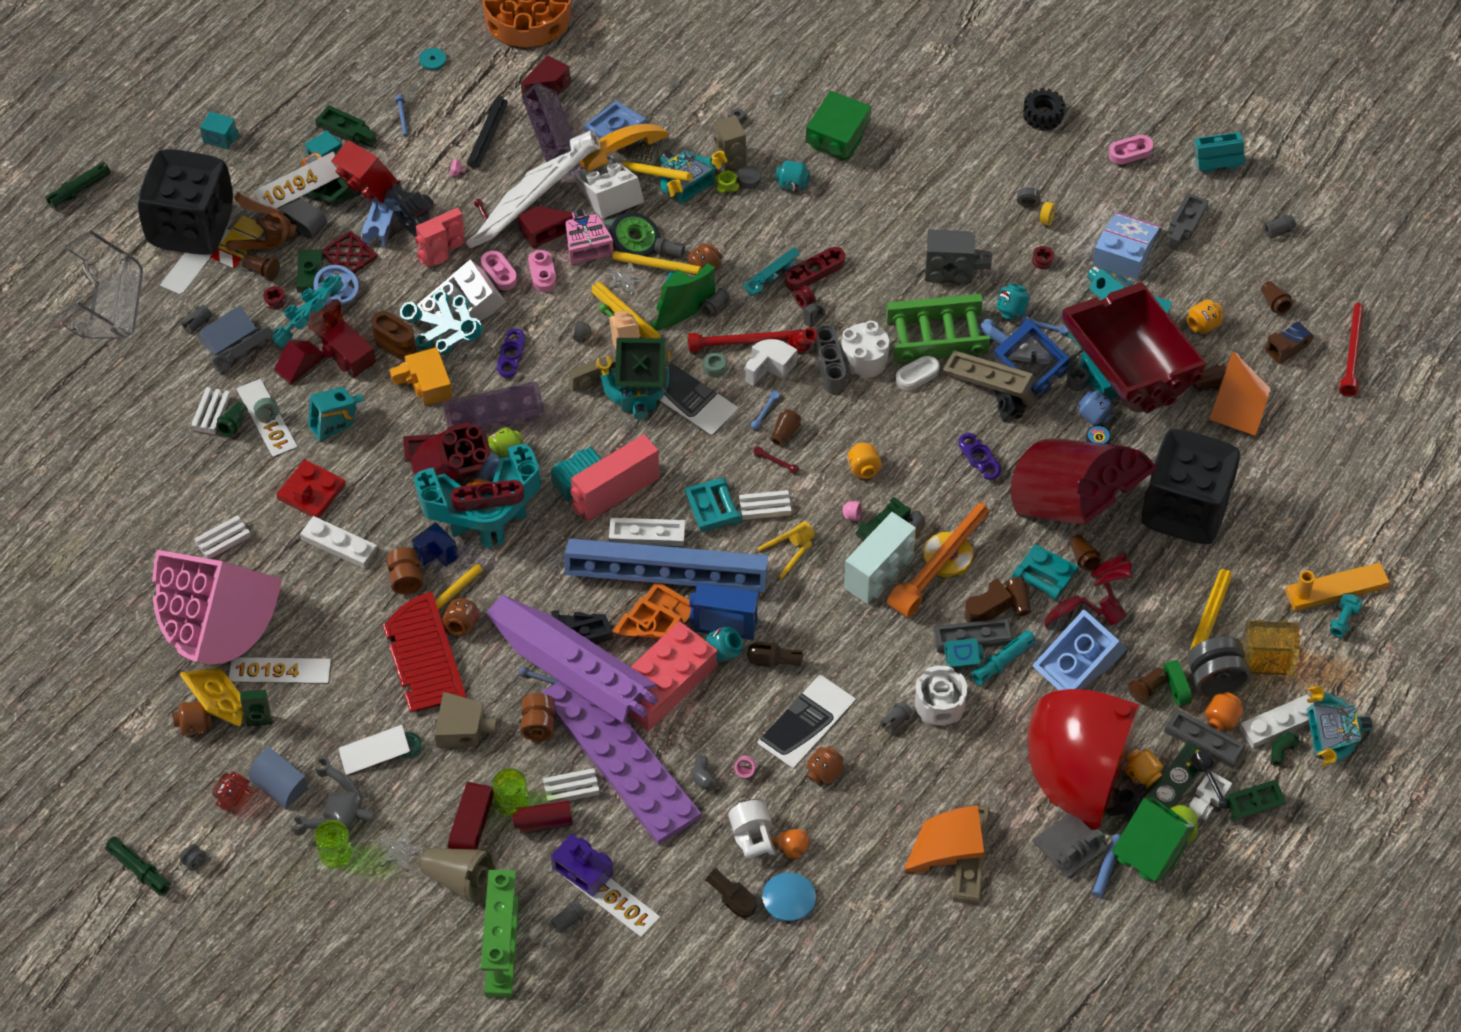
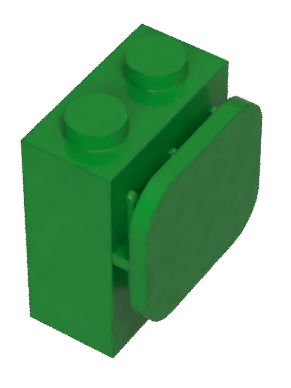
M830 90L806 127V143L810 144L813 149L841 160L849 159L859 146L862 134L871 121V106Z
M1153 797L1143 798L1111 852L1118 856L1117 860L1127 867L1133 866L1139 870L1138 874L1143 879L1149 882L1160 881L1165 878L1168 871L1172 870L1187 846L1188 838L1196 826Z

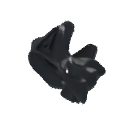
M400 180L396 184H392L390 189H386L384 193L385 205L395 212L401 224L415 238L417 236L416 226L430 220V214L434 205L433 200L428 195L421 194L420 192L409 193L404 191Z

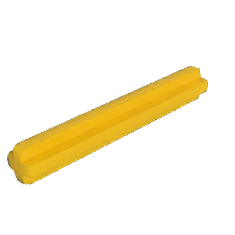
M598 281L592 285V293L614 313L628 311L633 315L639 326L638 329L641 337H661L660 333L602 282Z
M1219 570L1190 649L1209 639L1232 578L1230 570Z

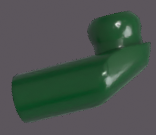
M1285 732L1272 743L1271 765L1282 766L1284 751L1287 748L1294 749L1298 747L1300 740L1293 732Z

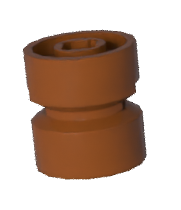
M409 547L397 548L387 555L386 560L392 591L401 595L419 591L424 583L422 572L419 568L418 552Z
M532 693L524 696L521 710L523 716L520 728L521 735L532 741H545L552 738L554 735L555 699L543 693Z

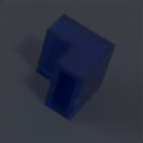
M436 522L411 539L412 547L418 552L420 563L423 566L437 558L447 567L458 559L456 541Z

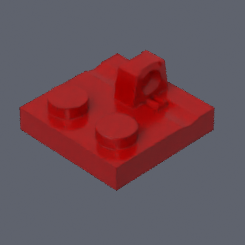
M304 459L276 495L277 499L310 517L320 518L346 486L345 479Z

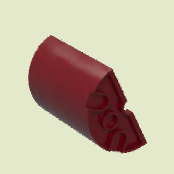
M1142 282L1111 292L1102 300L1096 297L1063 309V324L1131 411L1148 414L1163 405L1166 407L1170 406L1176 401L1178 396L1185 392L1192 384L1198 382L1203 376L1202 372L1207 363Z
M1059 438L1044 439L1028 448L1019 459L1011 481V500L1016 514L1086 525L1116 501L1115 495L1118 490L1127 493L1155 472L1157 468L1146 454L1131 447Z

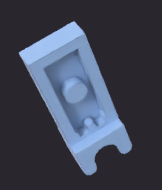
M373 199L367 221L365 220L362 229V241L366 245L375 237L381 239V247L387 245L395 212L388 208L385 202L380 203Z

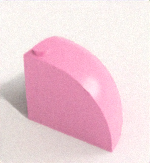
M157 550L152 582L156 583V595L153 596V604L159 627L167 642L174 645L178 650L177 652L187 659L205 664H220L231 661L247 652L266 630L274 613L282 579L223 561Z

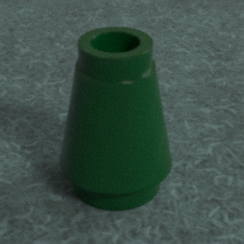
M236 402L235 405L217 418V430L227 437L236 434L248 412L247 406L241 402Z

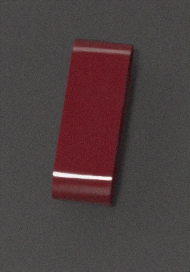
M469 781L466 783L449 835L448 849H478L493 802V786Z

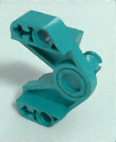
M526 444L507 447L509 456L499 459L493 482L520 481L524 489V499L520 503L458 511L452 506L451 492L455 488L461 487V485L446 474L436 476L434 468L419 471L414 476L417 498L423 515L430 520L447 523L453 538L471 529L479 530L481 543L490 548L493 547L491 532L496 534L497 543L500 546L505 540L503 526L510 519L527 518L525 504L541 488L539 466L531 447ZM485 493V494H483L481 497H483V498H490V497H492L494 494H493V493Z

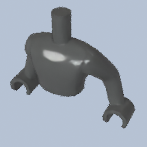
M321 757L319 762L326 767L315 768L318 776H330L347 793H332L324 810V818L304 819L300 815L295 816L294 821L301 825L299 827L290 826L292 833L300 836L307 829H328L346 832L353 825L356 818L373 822L375 812L361 809L362 793L344 773L333 768L328 758Z

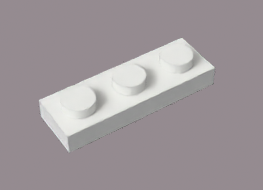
M315 516L310 519L300 533L301 540L364 569L378 551L376 544Z
M610 518L609 542L684 546L685 520Z
M1308 694L1240 723L1239 729L1252 749L1280 737L1285 732H1292L1308 725L1309 720L1306 708L1314 704L1307 702V698H1310Z

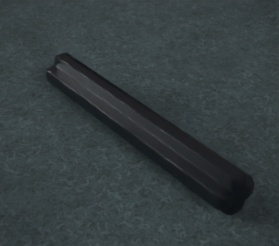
M502 96L495 99L467 160V165L471 169L480 167L506 110L508 100Z

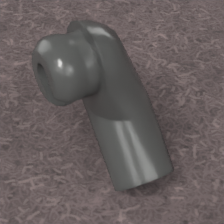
M917 510L909 515L911 525L916 527L915 538L919 536L926 523L925 516H922L921 512Z
M698 755L695 758L692 779L700 788L712 791L717 786V779L712 777L706 770L708 758Z

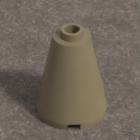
M429 848L421 854L419 866L421 872L469 902L479 903L487 896L488 871L496 870V859L494 854L487 850Z

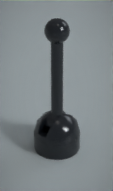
M1209 750L1198 751L1191 757V762L1195 769L1200 772H1206L1219 799V807L1225 809L1229 806V801L1223 797L1210 771L1214 764L1213 757Z

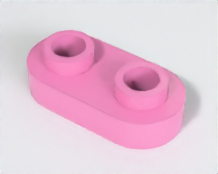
M1136 135L1116 141L1109 148V159L1115 164H1126L1149 157L1152 154L1153 141L1146 135Z
M536 250L528 258L532 283L537 291L549 292L556 286V274L552 257L545 250Z
M498 251L484 253L481 257V266L494 286L504 291L515 287L517 283L516 272L503 254Z

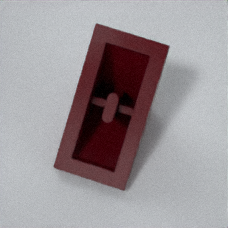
M288 341L274 368V372L291 385L324 359L326 355L310 341Z

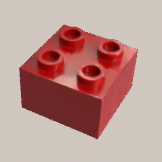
M349 140L331 160L337 168L335 172L341 178L348 180L346 184L355 192L360 190L361 194L370 201L375 199L383 203L385 190L390 189L392 184L398 182L378 157Z

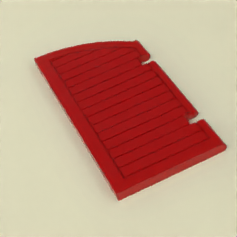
M431 591L411 599L402 605L383 624L386 638L395 637L396 642L389 643V648L402 688L408 686L411 688V691L404 693L410 713L440 706L443 692L466 698L433 592Z

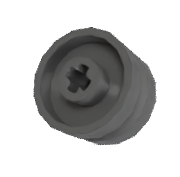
M1229 636L1211 638L1199 643L1188 653L1187 661L1194 675L1193 680L1196 690L1203 696L1214 697L1225 692L1234 693L1246 686L1251 680L1252 674L1245 659V652L1240 640Z

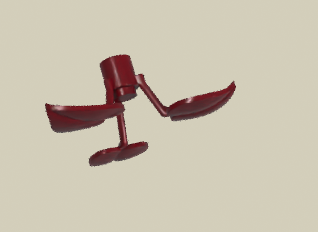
M1126 552L1104 561L1091 573L1092 578L1102 575L1093 584L1095 587L1104 584L1108 596L1099 601V608L1085 597L1073 596L1062 601L1049 612L1044 624L1046 629L1052 621L1073 611L1083 603L1092 608L1098 616L1103 614L1109 625L1122 621L1127 614L1115 597L1109 582L1132 578V563L1130 560L1125 561L1127 557Z

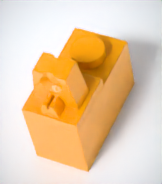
M437 347L405 356L404 363L390 369L393 385L411 383L417 398L422 397L424 406L452 398L451 383Z

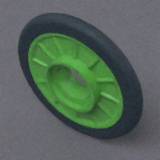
M625 213L618 216L610 228L613 245L619 252L647 257L654 252L655 242L657 238H660L656 224L647 216L639 213ZM636 231L640 234L641 238L638 240L630 237L629 232Z

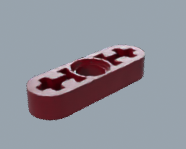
M830 247L793 266L785 273L786 287L792 291L800 290L803 285L809 286L842 269L845 265V252L839 247ZM811 266H819L821 270L819 272H812L809 268Z
M518 480L461 486L451 492L452 506L458 511L514 505L524 499L523 484ZM485 493H493V494H494V495H493L492 497H490V498H483V497H481V496H482L483 494H485Z

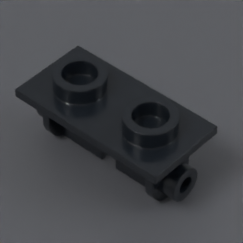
M994 390L1002 422H1005L1009 416H1014L1015 419L1023 417L1025 410L1020 398Z

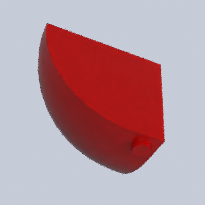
M1065 689L1054 691L1044 695L1036 702L1030 717L1027 733L1030 766L1037 783L1055 806L1058 805L1068 814L1070 813L1082 820L1088 828L1100 830L1124 766L1125 758L1131 747L1139 704L1091 690Z

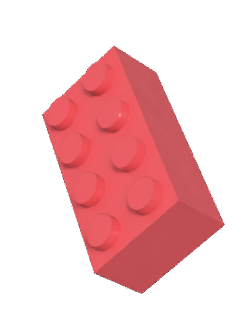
M679 621L631 666V668L657 684L656 687L647 690L655 695L659 701L653 705L642 698L638 704L644 706L648 714L642 717L631 710L630 712L628 710L627 715L649 732L718 666L716 661L717 649Z

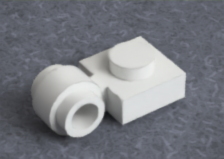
M1031 336L1008 359L1031 362L1032 355H1034L1038 363L1049 364L1053 357L1040 344L1034 345V338Z
M1211 771L1225 798L1231 789L1232 783ZM1206 775L1195 793L1201 798L1194 797L1189 805L1196 812L1198 820L1204 819L1205 821L1208 820L1214 809L1210 804L1212 803L1219 807V799Z

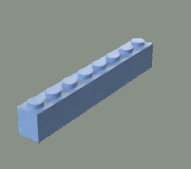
M570 538L565 551L564 575L697 586L698 583L758 592H765L767 581L768 555Z

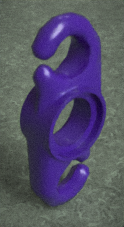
M515 328L506 332L505 343L500 348L497 371L504 378L516 375L517 371L515 369L518 368V363L522 360L526 336L522 330ZM515 334L518 335L520 338L517 340H510L509 337ZM513 349L518 353L513 357L505 355V352ZM506 366H512L514 368L509 372L503 370V368Z
M973 433L962 434L959 438V448L967 457L969 464L979 469L980 473H984L986 468H993L995 473H985L983 477L987 480L997 479L1001 475V466L992 455L990 448L981 444L978 439L975 440L973 445H968L964 441L966 439L974 440L976 435ZM981 452L986 455V458L984 460H977L973 455Z

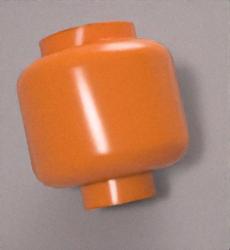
M1229 692L1215 695L1205 710V716L1209 721L1208 725L1220 732L1222 730H1233L1244 712L1241 700Z

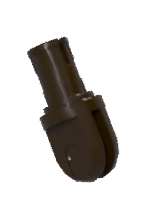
M754 642L748 647L747 658L754 665L776 668L779 664L802 666L803 650L781 648L778 643Z
M718 868L713 869L705 881L722 895L721 902L739 917L753 915L757 908V900L754 895L740 882L732 883Z

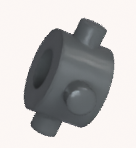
M739 108L732 110L731 114L727 115V117L736 115L740 124L744 122V119H747V115H744V112Z

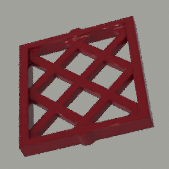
M351 230L322 249L323 256L333 265H346L347 269H349V265H357L350 270L353 273L363 269L364 266L377 258V254ZM350 238L349 243H341L345 239ZM337 246L336 252L329 251L333 247ZM340 246L348 247V252H339ZM352 247H360L359 253L351 252ZM339 256H347L346 261H338ZM350 256H359L358 262L350 261ZM362 256L369 257L365 261L361 262Z

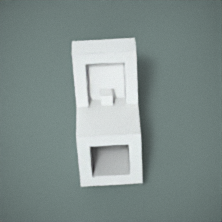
M775 339L756 343L752 347V358L745 366L746 382L754 386L767 371L784 379L797 364V349Z

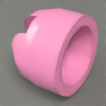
M857 501L847 502L843 506L844 517L850 521L858 522L860 520L862 503Z
M750 756L740 757L735 763V772L743 778L752 776L756 770L755 760ZM741 762L748 763V764H751L752 767L746 766V765H740V763H741Z

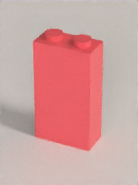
M643 434L571 478L572 489H570L573 498L571 505L574 512L589 522L658 480V449Z

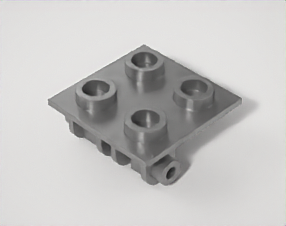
M1070 813L1033 839V842L1067 878L1108 849L1101 841L1103 834L1099 829L1095 831L1090 830L1082 820Z

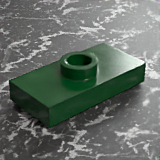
M322 249L299 250L297 292H304L308 288L314 291L315 276L322 269ZM322 276L319 278L318 283H321Z
M266 690L240 692V701L247 726L273 724V716Z

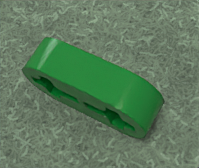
M1178 660L1165 662L1163 664L1164 675L1166 673L1168 675L1167 684L1176 705L1191 704V690Z

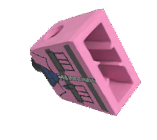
M581 209L572 213L573 219L566 222L570 265L613 255V239L600 217L596 214L586 216L585 211Z

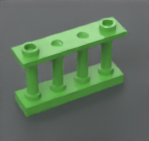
M981 294L887 302V325L896 324L900 343L894 344V362H910L923 356L946 358L950 357L954 350L976 356L988 354L990 335L980 336L976 317L981 316L983 301ZM967 317L971 337L956 338L953 318ZM943 319L947 339L933 340L929 321ZM920 322L923 342L909 343L906 323Z
M516 870L488 871L481 971H486L485 997L512 998L519 913V895H514Z

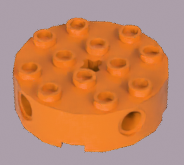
M482 0L485 26L493 37L506 45L518 47L544 46L564 33L572 17L571 0Z

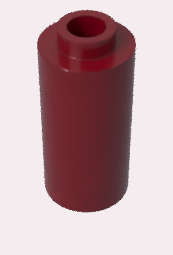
M569 799L516 808L517 813L512 814L514 830L520 829V834L573 826Z

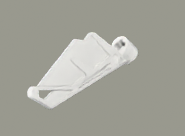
M590 130L571 138L570 152L528 171L523 180L505 194L476 235L467 240V246L473 248L493 239L588 154L599 150L600 142L596 133Z

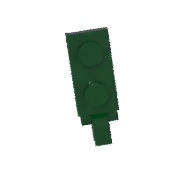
M330 105L315 120L316 126L353 143L359 144L361 142L364 145L373 147L377 142L376 132L370 130L365 121Z

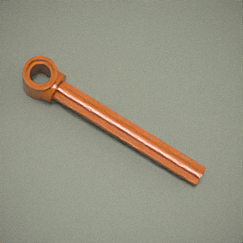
M978 503L910 583L898 584L892 590L887 599L888 606L906 618H910L916 613L922 602V591L990 513V510L986 508L984 503Z

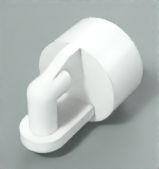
M750 799L733 806L728 816L735 840L743 850L745 857L751 859L767 852L770 856L774 855L775 850L769 834L772 828V821L766 803L758 799ZM763 837L764 841L753 844L752 839Z

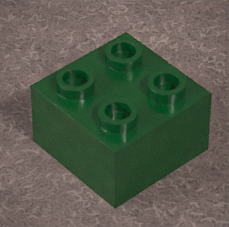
M617 337L615 387L621 391H667V340L665 338Z

